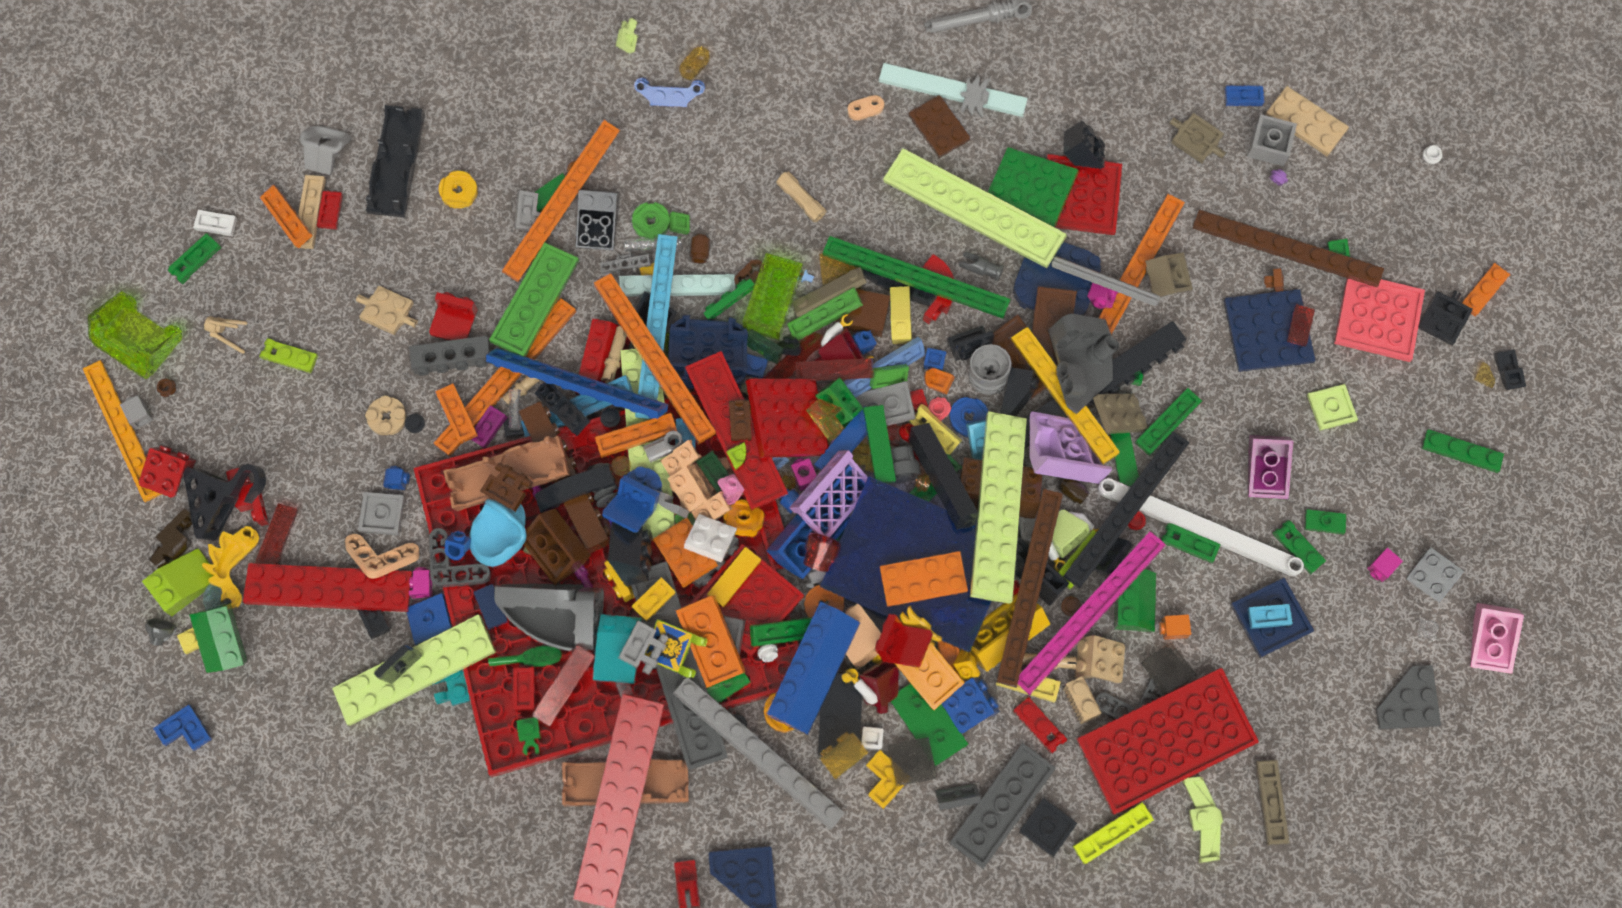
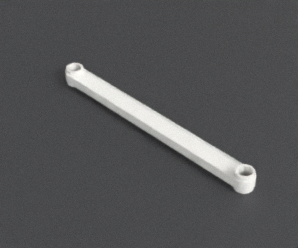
M1106 478L1100 482L1098 491L1103 497L1119 503L1131 487ZM1103 485H1110L1112 491L1104 490ZM1150 496L1139 510L1145 515L1196 533L1221 544L1220 546L1289 576H1297L1303 570L1304 564L1300 558L1153 496ZM1290 563H1295L1298 571L1292 570Z

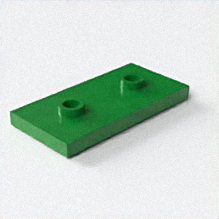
M912 684L898 691L897 698L891 701V704L933 767H936L968 746V742L958 731L943 705L940 704L933 710Z

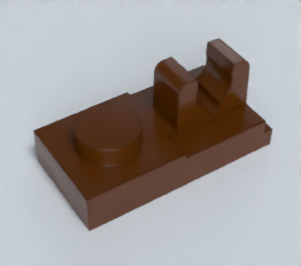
M749 400L729 401L731 441L752 440Z

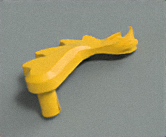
M245 526L234 535L223 531L219 537L220 548L208 544L209 556L213 565L202 564V568L213 576L209 578V583L221 588V602H224L225 599H230L232 609L238 608L241 605L242 596L238 588L232 583L230 572L259 542L257 531L249 526Z

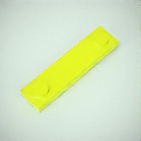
M1142 802L1082 840L1073 848L1085 865L1148 825L1154 819Z

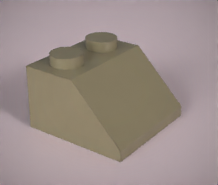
M1184 252L1145 261L1152 293L1165 297L1193 290Z

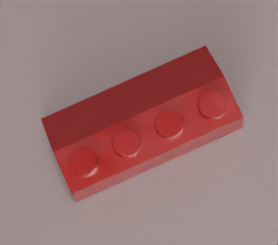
M592 318L579 375L605 383V381L601 380L606 366L604 363L608 359L616 328L619 325ZM628 336L626 337L623 350L629 349L630 339ZM620 364L619 369L617 368L614 380L622 377V364Z

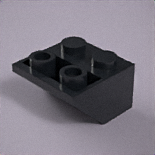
M1082 120L1064 131L1063 153L1074 166L1104 168L1105 143L1101 138H1097L1090 125L1087 126Z

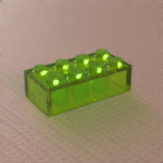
M769 253L765 254L742 321L744 329L747 328L748 332L780 341L803 273V263Z

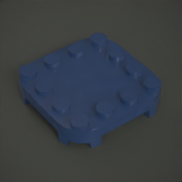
M1063 242L1054 256L1101 273L1100 258L1088 250ZM1024 257L1015 280L1013 294L1020 307L1035 310L1038 286L1077 291L1074 314L1084 316L1090 303L1087 296L1093 282L1052 267V261L1048 268H1045Z
M682 315V319L671 324L668 360L687 389H694L685 367L722 351L739 389H741L742 384L745 382L748 368L747 328L744 329L742 325L736 322V319L730 317L728 322L694 320L690 319V315Z

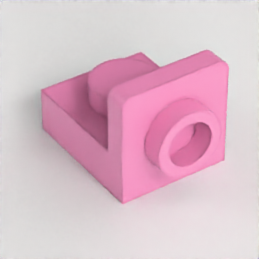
M734 474L721 478L717 482L728 505L735 504L744 491V488Z

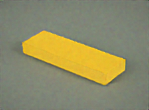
M745 547L708 592L707 596L715 595L718 604L724 608L759 565L761 559Z

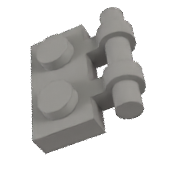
M637 621L618 659L635 668L642 661L645 663L642 671L650 675L652 669L656 668L658 664L657 659L667 647L665 644L669 637L661 634L660 638L656 640L653 636L657 630ZM649 644L654 647L650 657L644 655Z

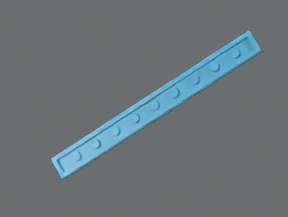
M658 234L646 327L661 350L664 351L677 236ZM642 359L638 394L658 400L659 383ZM635 413L637 418L653 419L647 415Z

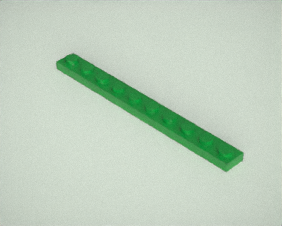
M829 236L823 250V256L857 268L861 267L863 270L1004 319L1011 299L832 236Z

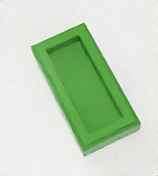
M901 364L872 368L869 386L875 389L906 382L909 366Z

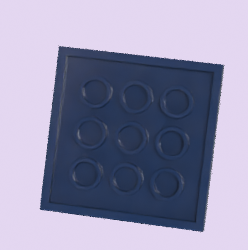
M1300 289L1229 297L1223 300L1238 372L1310 364L1316 361Z

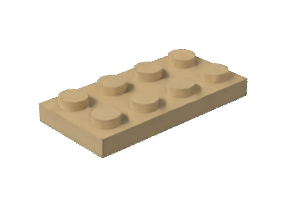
M1286 86L1265 114L1266 116L1296 123L1295 136L1326 156L1330 154L1349 128V126L1288 86Z

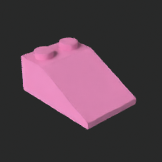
M1477 603L1473 622L1470 667L1512 674L1524 617L1518 609Z

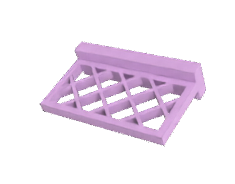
M849 450L838 451L789 507L794 513H798L823 542L829 539L874 486L873 482L852 459L853 455ZM848 464L852 467V476H845V467ZM835 479H840V491H833V481ZM845 479H852V491H845ZM857 479H862L866 484L862 491H857ZM823 493H828V505H820V496ZM833 493H840V505H833ZM845 493H852L850 505H845ZM811 507H815L816 519H810L806 514ZM820 507H828V519H820ZM833 507H840L838 519H833ZM820 521H828V530L825 534L820 530Z

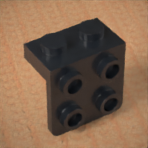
M980 326L947 338V343L955 361H965L971 358L972 354L979 347L992 344L994 333L993 331L986 333L984 326Z

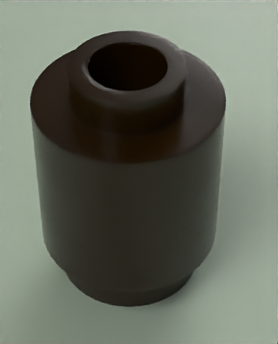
M1065 478L1060 485L1062 488L1060 492L1075 504L1081 505L1090 494L1087 491V487L1078 480Z

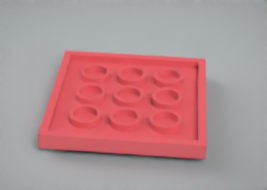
M1347 278L1334 344L1411 362L1425 290L1382 279L1378 288Z

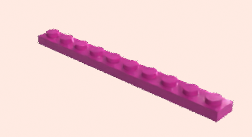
M1149 532L1020 673L1018 686L1030 696L1163 550L1166 544L1152 532Z

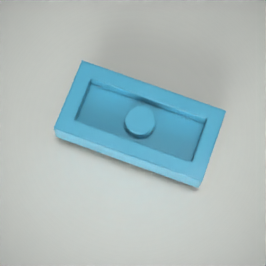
M986 420L966 424L972 459L982 460Z
M1289 604L1249 607L1247 609L1250 629L1290 626L1293 624Z

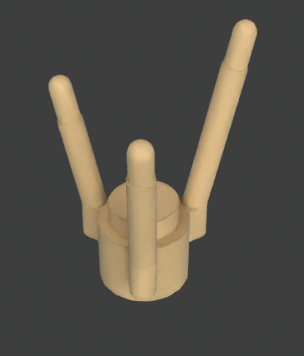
M212 316L206 319L204 329L210 332L211 337L219 339L243 354L245 353V350L220 336L219 333H222L225 327L238 328V325H247V321L215 318Z

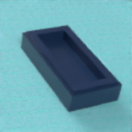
M493 584L474 591L489 630L508 622L504 613L495 603V588Z

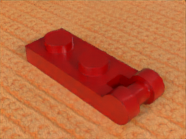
M1029 697L1013 710L1049 753L1053 754L1057 750V746L1063 745L1067 741V738ZM1050 733L1055 737L1052 741L1046 738Z

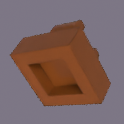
M1273 269L1274 276H1265L1264 284L1266 288H1275L1276 292L1284 291L1282 269Z

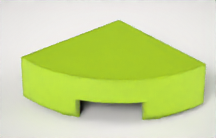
M745 443L726 451L735 470L741 467L745 461Z

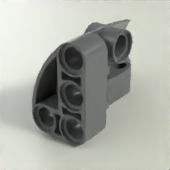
M1067 314L1059 319L1048 330L1058 362L1056 373L1066 406L1077 414L1113 380V354L1119 349V343L1111 336L1105 319Z

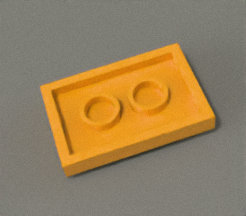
M931 642L920 667L895 664L933 710L964 684L963 680Z

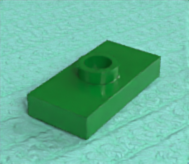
M1306 509L1304 530L1344 535L1346 533V514Z
M742 673L708 688L706 687L709 696L719 704L750 684V680L745 673Z

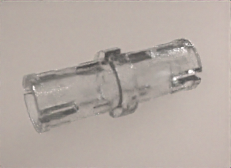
M509 389V407H507V412H509V429L520 430L521 416L518 411L523 409L521 407V390Z

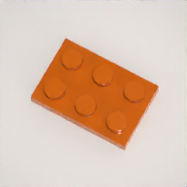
M688 518L683 519L653 538L683 588L718 566L715 560L684 548V544L693 527Z

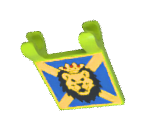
M657 619L654 627L657 631L653 638L658 640L661 634L669 637L665 644L667 647L657 659L658 665L687 678H694L696 670L683 666L691 643L705 647L708 640ZM649 644L644 655L650 657L654 647Z

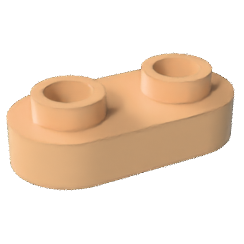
M877 95L853 101L848 106V115L853 120H861L878 115L884 109V101Z

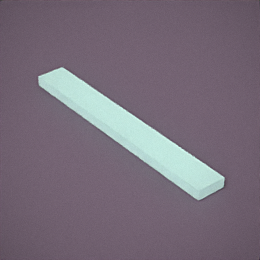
M883 63L879 82L934 96L940 95L942 98L964 102L965 100L961 96V92L967 91L966 83L886 63ZM986 88L989 96L988 102L983 105V108L1023 117L1028 98Z

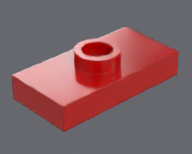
M322 192L317 220L318 228L337 230L343 198L342 192Z

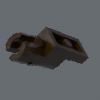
M184 508L155 537L163 545L158 546L148 560L158 569L168 564V559H178L190 547L192 542L181 533L192 526L191 513Z

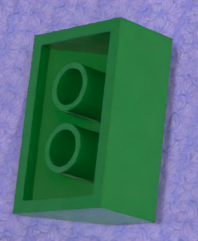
M1144 569L1115 601V630L1155 632V572Z
M231 603L189 614L206 673L228 670L242 666L247 662Z

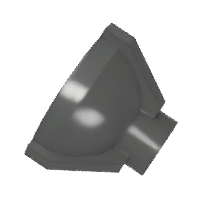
M157 618L148 619L145 624L146 631L150 637V643L157 646L162 645L163 641L165 642L173 636L177 629L173 623Z

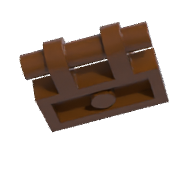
M498 463L495 470L500 472L499 475L495 477L490 474L480 492L516 512L526 496L524 492L520 491L521 487L531 488L533 481L528 479L527 475L514 471L511 466ZM508 477L515 480L512 486L505 482Z

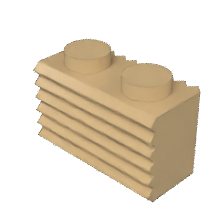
M1083 676L1064 686L1063 691L1067 695L1066 698H1069L1068 701L1071 702L1072 709H1075L1074 712L1077 713L1076 716L1080 720V724H1084L1101 715V711Z

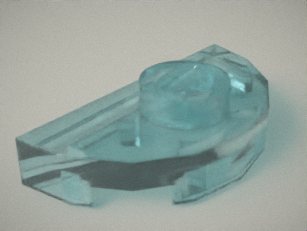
M232 581L235 586L238 585L237 582ZM211 584L207 586L203 594L205 610L217 607L222 603L221 588Z

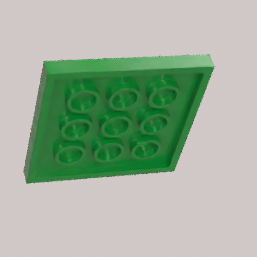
M1008 147L988 193L1055 228L1078 175V169Z

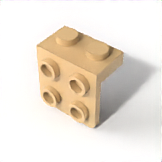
M1095 635L1083 637L1077 645L1075 678L1081 676L1084 679L1095 677L1113 683H1121L1123 679L1125 645Z

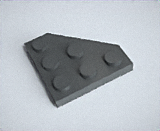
M1433 665L1412 666L1409 668L1388 696L1376 708L1378 730L1441 726Z

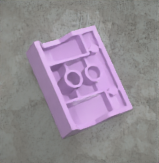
M1038 412L1030 413V460L1036 474L1099 484L1112 471V467L1102 465L1069 418Z

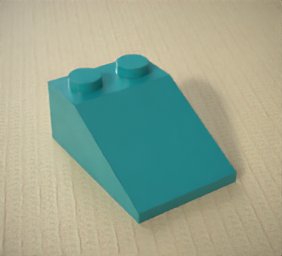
M600 615L593 680L635 683L637 668L618 659L637 621L642 622V618Z

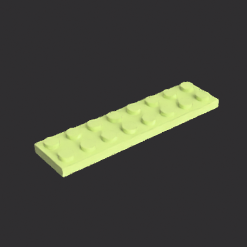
M476 615L413 647L419 650L423 656L393 684L380 680L374 675V671L383 664L381 663L333 687L332 689L346 724L350 726L496 653L482 617Z

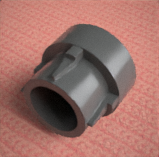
M903 446L891 449L896 478L895 483L909 482L921 477L920 464L918 461H915L912 447Z

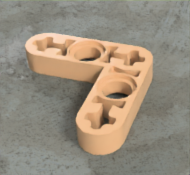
M351 534L345 539L347 552L369 578L381 577L419 559V547L414 543L404 544L377 556L361 535ZM361 554L369 555L367 558H360L359 556ZM391 558L397 559L394 563L387 562Z

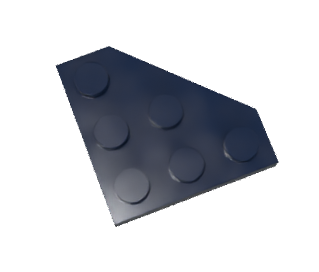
M771 846L709 852L710 874L749 908H777Z

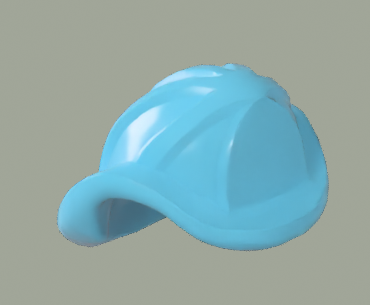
M485 500V505L474 519L469 534L471 538L470 550L481 564L489 567L499 566L512 558L521 549L526 540V530L524 528L526 515L521 504L515 512L496 500Z

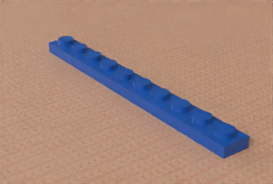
M496 348L486 354V362L492 363L496 367H504L512 372L525 374L529 378H537L547 384H555L561 386L562 389L572 390L580 395H587L598 401H605L616 407H623L631 412L647 415L649 418L658 419L668 409V404L500 348Z

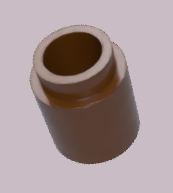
M696 234L691 238L690 257L693 263L704 264L709 258L710 239L706 235Z

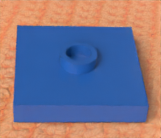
M443 593L409 606L407 616L416 646L452 628Z

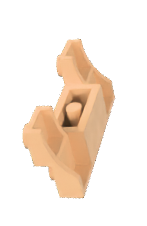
M688 440L661 460L670 476L667 478L670 482V488L678 495L681 506L688 510L689 513L691 512L695 519L701 514L718 520L721 516L732 510V507H729L723 497V492H719L714 496L710 492L697 468L692 464L701 458V455L697 454L691 444L692 440Z

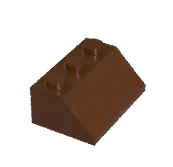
M556 509L539 514L526 529V540L523 545L554 585L559 584L581 568L591 556Z

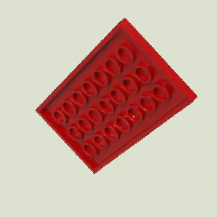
M1218 668L1076 738L1113 815L1259 743L1223 668Z

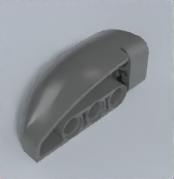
M500 584L495 586V603L504 615L528 636L548 646L562 650H596L600 615L603 614L604 607L603 588H590L579 584Z

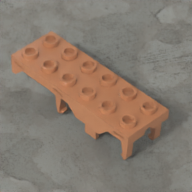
M547 436L541 442L519 445L509 448L500 455L491 458L483 457V460L456 469L443 470L449 489H452L450 497L452 509L457 511L485 503L486 499H492L480 492L490 474L495 477L499 475L500 472L495 470L498 463L507 464L517 473L527 475L528 479L533 481L532 487L570 475L561 437L559 436L553 438ZM508 477L505 482L512 486L515 480ZM522 486L521 489H520V491L525 490V489H529V488H527V487H525V486Z
M651 760L640 804L689 803L688 769L685 760ZM606 762L562 763L564 782L562 805L564 807L596 806Z

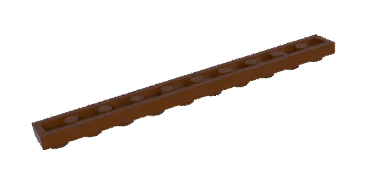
M1202 210L1198 211L1193 225L1195 230L1376 288L1380 284L1384 271L1382 267Z
M1043 489L996 683L1017 688L1063 493Z

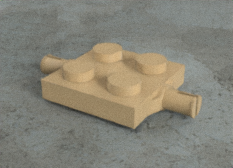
M378 286L370 298L361 294L356 298V302L365 305L363 312L359 316L360 320L395 335L404 323L414 328L418 323V320L409 317V311L414 304L413 301L381 286Z

